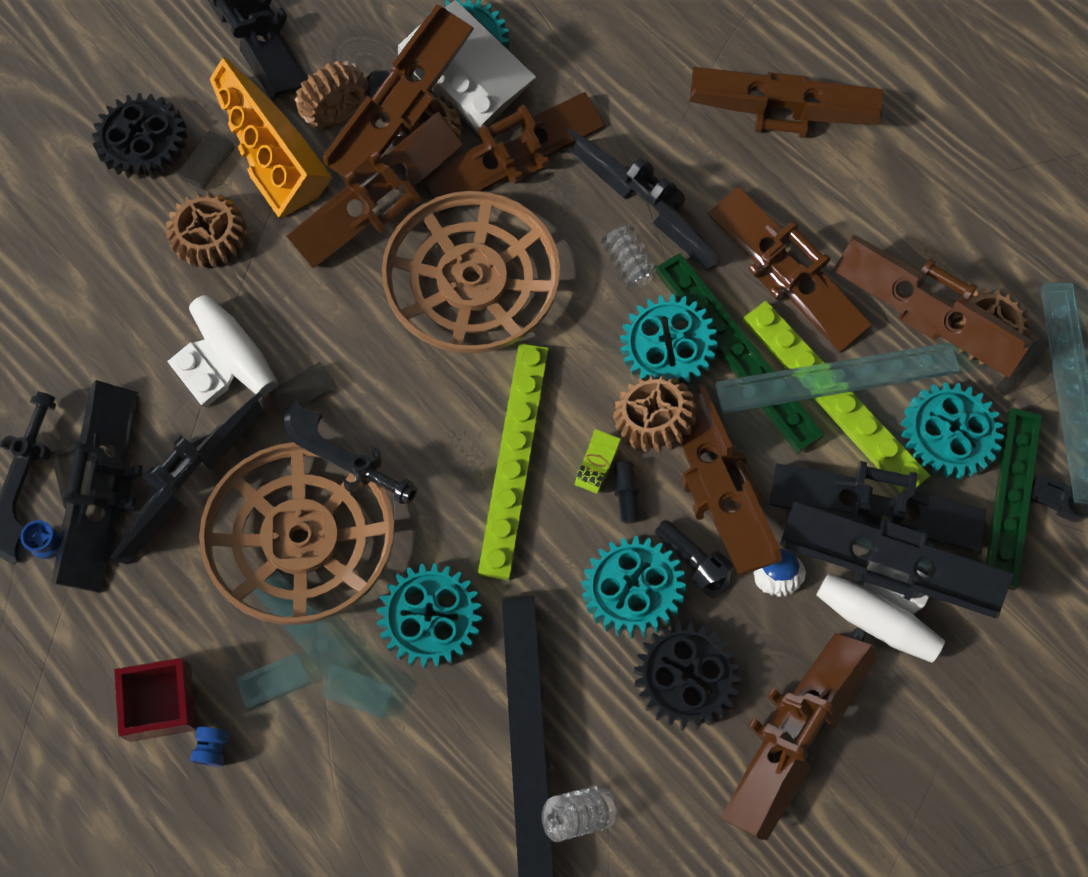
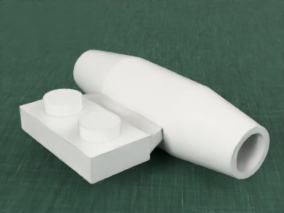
M208 295L196 298L190 304L189 310L205 340L194 343L190 342L167 361L198 402L205 408L229 389L228 387L234 376L254 394L259 392L262 395L260 398L270 395L277 388L278 381L260 349L235 318Z
M872 561L868 567V570L904 582H908L910 576L908 573ZM917 570V572H918V574H919L920 576L926 577V578L929 577V576H927V575H925V574H923L922 572H920V571ZM830 573L826 576L816 596L848 622L897 650L933 663L944 646L945 640L913 615L925 606L929 598L927 595L914 591L911 600L903 598L902 594L864 582V586H861Z

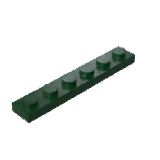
M1011 408L1007 412L985 562L987 565L1014 574L1009 586V590L1013 591L1019 586L1042 418L1040 414Z

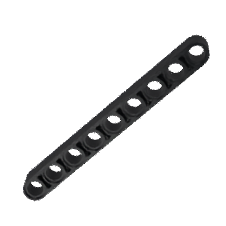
M534 595L502 597L518 877H553Z

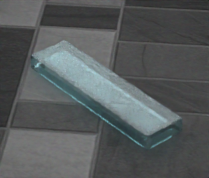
M278 570L265 581L277 588L294 590L292 585ZM257 588L253 591L272 614L293 617L294 600L273 597ZM307 604V615L316 614ZM323 621L302 625H282L331 683L357 662L355 657Z

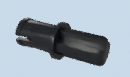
M620 461L614 465L617 485L614 495L618 497L620 520L625 524L636 523L639 520L636 496L639 494V488L635 487L634 463L631 461Z

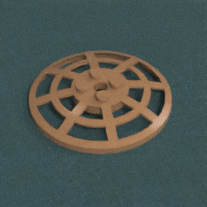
M454 192L436 197L420 205L409 213L396 227L388 241L383 256V287L388 304L396 318L409 332L420 340L437 348L452 352H490L521 340L533 331L546 317L554 303L559 287L560 263L558 251L553 237L544 223L532 211L520 203L505 196L489 192ZM480 205L477 222H461L442 228L434 216L435 213L455 206ZM492 207L516 216L532 230L518 241L506 230L489 224ZM424 221L432 235L420 246L413 261L396 256L398 248L406 235L417 224ZM475 232L473 243L454 246L449 239V236L458 233ZM487 234L503 240L510 247L501 254H498L494 249L485 245ZM539 239L544 245L549 258L550 280H533L532 263L526 249ZM436 244H439L445 254L440 259L438 266L422 264L428 252ZM517 256L520 258L523 266L524 280L507 278L505 265ZM393 267L410 272L411 290L416 303L403 309L398 305L393 291ZM468 272H476L480 276L474 282L466 281L463 277ZM419 275L436 279L439 292L424 299L420 289ZM504 291H521L517 302L509 311L505 312L497 302ZM548 292L540 312L530 324L521 329L512 318L524 307L530 293ZM444 302H448L453 307L458 308L456 322L440 316L433 308ZM487 308L495 317V320L486 323L468 324L471 311ZM425 313L428 318L438 325L454 330L451 342L440 341L426 335L416 328L409 319ZM501 325L511 335L506 339L489 344L463 345L466 333L485 332L498 328Z
M294 442L260 450L243 459L229 470L216 485L207 500L201 517L199 533L201 556L206 571L217 590L229 603L242 612L259 620L280 625H302L320 622L354 606L370 592L381 578L389 562L394 543L392 507L384 487L373 482L368 483L378 499L384 521L365 525L361 508L350 494L351 492L345 489L344 482L339 485L324 477L305 474L304 456H319L301 448ZM291 457L292 475L275 479L260 487L257 491L243 479L249 472L266 463ZM350 473L345 480L355 482L354 475ZM305 485L323 488L332 492L333 495L322 505L316 501L306 499ZM292 486L293 499L285 501L275 508L264 499L279 489ZM234 487L246 499V502L242 505L236 516L232 534L212 533L217 511L225 496ZM343 502L351 511L356 527L337 529L332 514ZM256 508L266 517L262 523L260 534H243L246 520L251 511ZM296 530H305L308 533L307 539L301 543H295L290 538ZM385 534L381 558L372 576L366 582L353 573L362 558L366 538ZM356 540L354 552L346 566L332 557L338 542ZM212 546L232 547L236 564L246 578L233 591L228 588L217 570ZM243 547H262L268 561L254 573L246 562ZM324 566L335 575L332 580L325 584L307 589V573ZM279 569L283 572L294 574V590L277 588L265 581ZM343 582L357 591L350 599L335 608L318 614L307 615V599L326 594ZM257 588L273 597L294 600L293 617L265 613L248 605L243 599Z

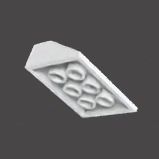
M454 0L445 7L446 10L471 25L474 30L431 91H434L438 97L443 96L445 102L450 101L453 109H458L460 118L479 135L478 128L483 125L488 127L536 79V76L465 8ZM421 24L398 45V55ZM416 69L414 74L421 80L425 75V71L423 69Z

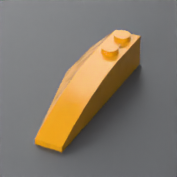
M222 57L209 80L222 110H227L229 115L228 125L231 132L236 133L240 141L238 146L240 154L248 160L250 167L247 170L250 178L279 218H284L318 199L333 177L302 135L277 106L227 58Z

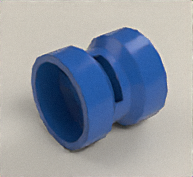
M35 520L29 522L23 528L20 539L27 550L40 559H51L57 555L60 534L49 523L43 520Z
M197 727L195 734L197 745L191 751L189 761L206 766L223 767L225 761L223 750L224 746L229 743L231 733L221 729Z

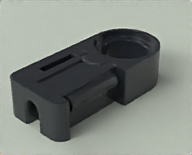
M1039 475L1033 480L1030 503L1034 501L1057 511V516L1072 522H1081L1088 518V494L1086 492L1043 475ZM1072 499L1080 500L1084 504V514H1078L1072 510L1070 506Z

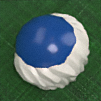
M781 548L782 562L753 571L756 585L764 593H769L771 596L777 595L778 597L787 596L788 594L792 595L803 583L806 574L801 560L790 551Z

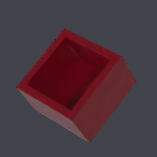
M176 658L114 669L119 737L133 742L197 730L192 667L186 660Z

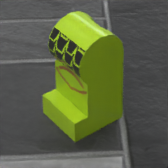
M595 429L574 485L598 495L618 453L621 439Z

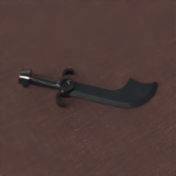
M37 391L36 396L31 397L30 403L36 405L32 413L25 436L16 438L9 435L3 438L0 444L1 448L11 450L14 454L0 492V557L14 565L19 562L18 549L21 542V532L24 528L16 515L17 499L31 462L37 460L39 456L48 461L51 456L50 449L36 442V438L47 410L54 411L57 404L54 403L56 397Z
M293 400L290 403L284 416V427L287 435L301 448L353 474L355 482L343 481L347 491L357 492L363 485L373 482L394 493V501L399 504H410L415 499L418 489L414 486L413 481L406 478L399 482L376 470L382 464L381 454L378 449L372 447V455L375 459L370 460L366 455L356 456L327 441L318 432L319 422L323 418L322 413H313L304 409L298 403V400Z

